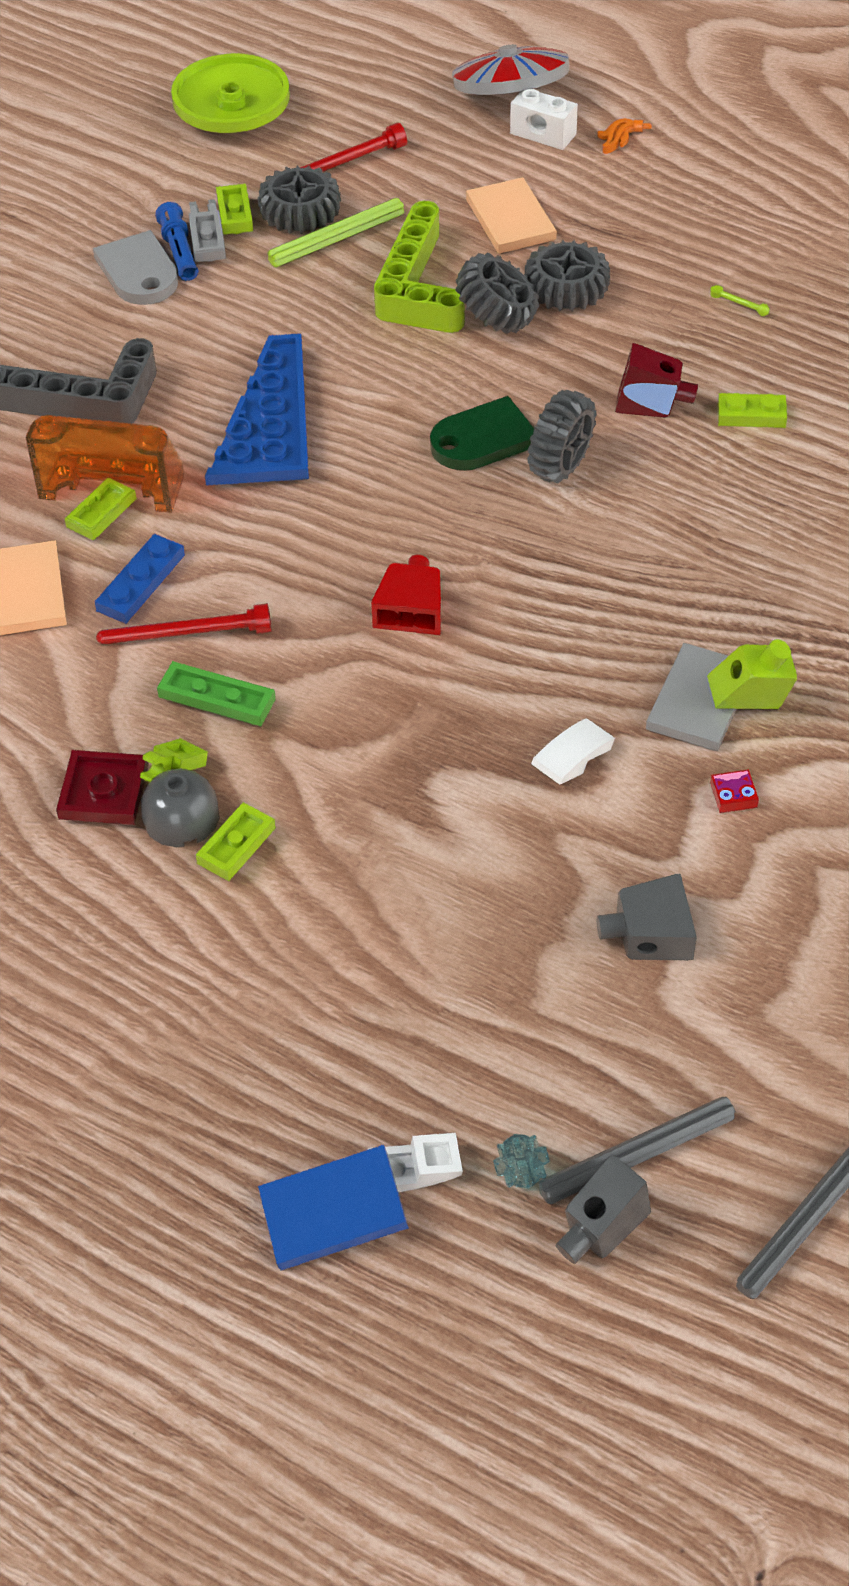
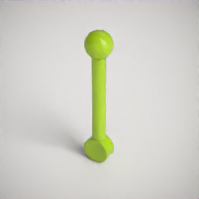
M719 285L711 287L710 295L713 298L723 297L756 310L760 316H766L770 312L767 304L759 305L723 291V287Z

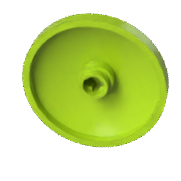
M239 53L210 56L190 64L176 76L171 88L174 110L183 121L198 129L217 133L243 132L266 125L282 114L290 98L288 78L278 65L259 56Z

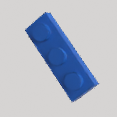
M153 534L95 600L96 612L127 624L185 556L184 545Z

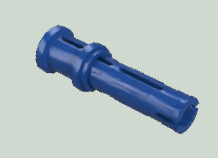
M175 202L163 203L157 208L155 213L157 222L162 226V238L170 244L180 278L185 281L193 280L197 277L199 270L196 267L187 240L189 229L187 223L182 220V208ZM165 212H168L169 218H166Z

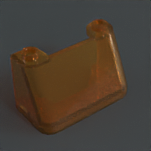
M43 415L34 420L30 425L25 438L38 499L55 501L58 490L69 486L70 490H77L80 479L104 481L107 478H111L119 483L142 485L143 498L153 497L155 511L173 512L184 479V467L171 440L162 428L153 425Z

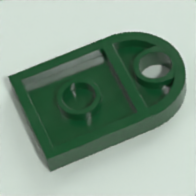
M505 396L440 420L431 430L430 450L434 459L447 468L473 470L527 451L531 445L530 437L535 429L509 396ZM447 445H451V446H455L456 448H453V449H444V448H442V447H443V446H447Z

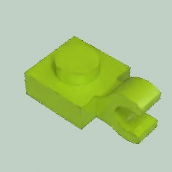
M181 738L155 745L153 751L143 755V760L151 763L152 767L147 772L141 773L140 778L151 782L158 774L167 770L180 768L194 770L204 767L207 763L208 752Z

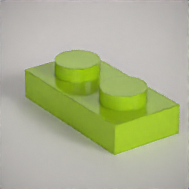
M246 184L216 187L223 235L253 231Z
M719 393L718 426L786 428V395Z
M243 802L196 854L197 864L230 881L276 829L275 819Z

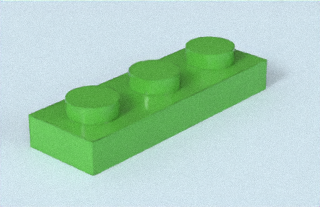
M172 661L157 687L159 698L257 726H262L276 700L274 689Z

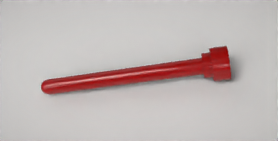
M397 122L387 126L381 136L308 165L313 170L321 168L322 172L384 147L388 149L393 148L394 150L404 147L408 142L407 135L403 126Z
M268 603L253 605V609H247V613L100 630L96 635V640L100 644H112L248 627L249 631L256 630L257 634L272 632Z

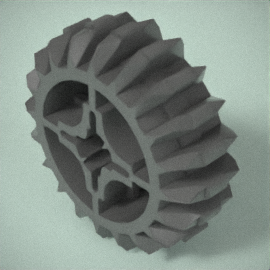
M297 165L296 168L292 169L285 167V170L282 172L274 171L273 176H266L265 182L260 184L258 206L260 207L263 220H267L269 226H276L278 231L287 229L289 234L293 231H300L301 234L306 230L314 232L315 228H323L326 226V223H332L334 217L339 215L341 192H339L336 179L331 178V174L328 172L323 173L321 168L311 169L310 165L306 168H299Z
M562 239L557 244L549 241L548 247L539 246L538 251L531 252L530 258L525 265L524 275L528 276V282L535 286L534 292L539 296L538 303H545L547 309L557 307L559 312L562 309H570L573 312L574 308L577 307L585 310L587 304L596 305L597 299L604 298V293L608 291L610 284L609 262L605 259V254L598 253L597 247L588 248L587 242L577 244L575 239L572 242H564Z
M487 252L485 255L478 253L475 257L472 256L462 266L455 280L457 283L455 290L460 294L459 300L467 305L466 310L471 311L475 315V319L479 318L482 320L484 326H492L496 332L501 329L506 334L509 332L517 333L520 329L529 325L540 306L537 301L539 296L534 292L535 286L528 282L529 277L523 275L520 272V268H515L511 265L510 260L506 262L499 255L494 257L491 253Z
M561 390L551 397L550 403L545 404L543 413L539 414V420L534 426V433L530 437L531 445L528 448L529 456L527 459L530 471L534 472L540 479L558 484L563 479H568L569 474L573 473L576 467L580 465L582 458H585L587 448L590 447V440L594 436L593 429L596 425L595 418L597 416L595 403L590 398L585 397V394L577 391Z

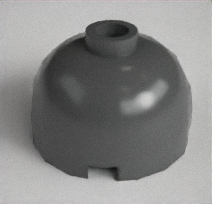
M182 768L171 769L158 774L147 785L141 798L142 821L146 826V831L152 839L162 845L176 848L185 847L184 842L197 839V843H199L216 829L220 819L215 790L206 778L192 770Z

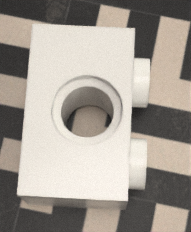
M535 89L521 91L511 102L510 134L564 150L576 135L578 104L561 97L541 93Z

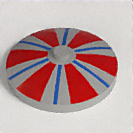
M505 45L500 47L499 50L479 55L457 66L452 72L453 83L456 90L468 94L494 95L520 92L550 84L564 77L570 70L569 57L566 52L553 48Z

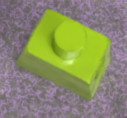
M775 639L769 645L745 644L739 646L707 675L716 709H779L797 681V673L790 647L786 642Z

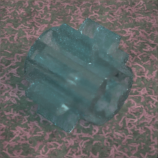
M513 1134L503 1144L497 1145L500 1157L494 1159L493 1163L497 1176L504 1175L507 1187L510 1188L514 1185L519 1188L529 1189L540 1178L545 1179L547 1177L544 1165L550 1162L547 1148L544 1146L539 1147L536 1135L529 1137L523 1134Z

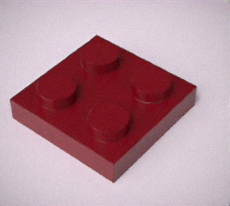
M72 750L56 808L58 820L135 825L145 780L140 778L141 773L148 771L149 762L143 760V755Z

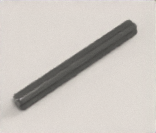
M719 1097L550 1175L539 1182L541 1196L547 1204H554L579 1192L612 1153L631 1168L726 1124L735 1118L734 1106L727 1097Z
M849 1147L737 1278L736 1288L747 1298L755 1299L759 1296L849 1188Z

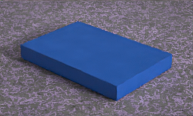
M384 1145L258 1186L276 1263L280 1271L409 1228L388 1153Z

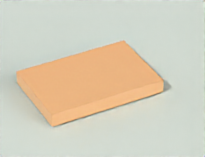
M523 177L466 191L468 204L498 254L556 240L557 231Z
M56 540L1 548L0 635L67 625Z

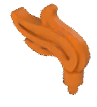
M627 118L614 121L606 130L597 132L599 139L607 140L603 144V153H611L619 145L621 148L624 147L629 141V133L643 132V129H651L652 125L644 123V120Z

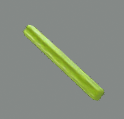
M393 198L270 249L267 252L269 263L275 268L397 218L404 214V204L399 198Z

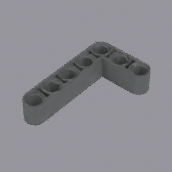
M144 338L128 341L124 345L109 379L0 365V410L116 427L129 426L136 421L156 377L157 370L153 345Z

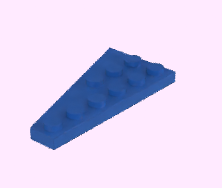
M301 334L268 336L257 360V369L253 376L250 375L246 393L240 397L225 430V439L222 445L218 446L214 454L215 461L212 467L207 469L205 474L206 485L309 479Z

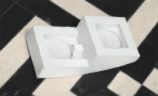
M585 718L566 729L548 743L533 758L531 764L558 784H562L583 774L589 760L610 751L615 738Z
M456 1133L418 1135L412 1137L411 1145L385 1147L398 1192L419 1189L462 1176L463 1170Z

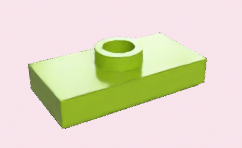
M107 478L65 518L66 528L94 541L137 499L135 490L111 478Z

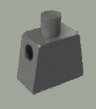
M674 874L621 889L618 892L617 913L597 915L596 917L599 939L622 937L626 956L631 960H694L697 936L681 874Z
M613 1153L565 1209L569 1231L555 1245L559 1252L573 1264H576L589 1249L599 1257L605 1258L650 1215L651 1207L647 1182Z

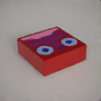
M749 769L711 775L710 785L719 813L758 808L759 798Z

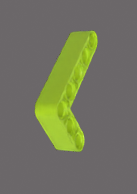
M419 201L411 207L374 284L375 315L380 320L453 333L458 332L465 326V303L459 300L460 294L453 288L418 282L439 238V207L432 201Z

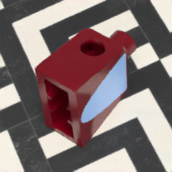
M632 343L618 390L615 412L666 418L670 416L675 400L694 404L698 384L681 380L683 363L679 359Z

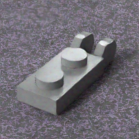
M215 199L208 200L207 212H199L196 201L189 202V222L195 262H212L226 259L220 212L216 208Z

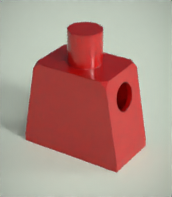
M418 554L412 555L408 560V564H390L371 602L372 627L376 629L441 635L440 569L430 567L429 560L425 556Z

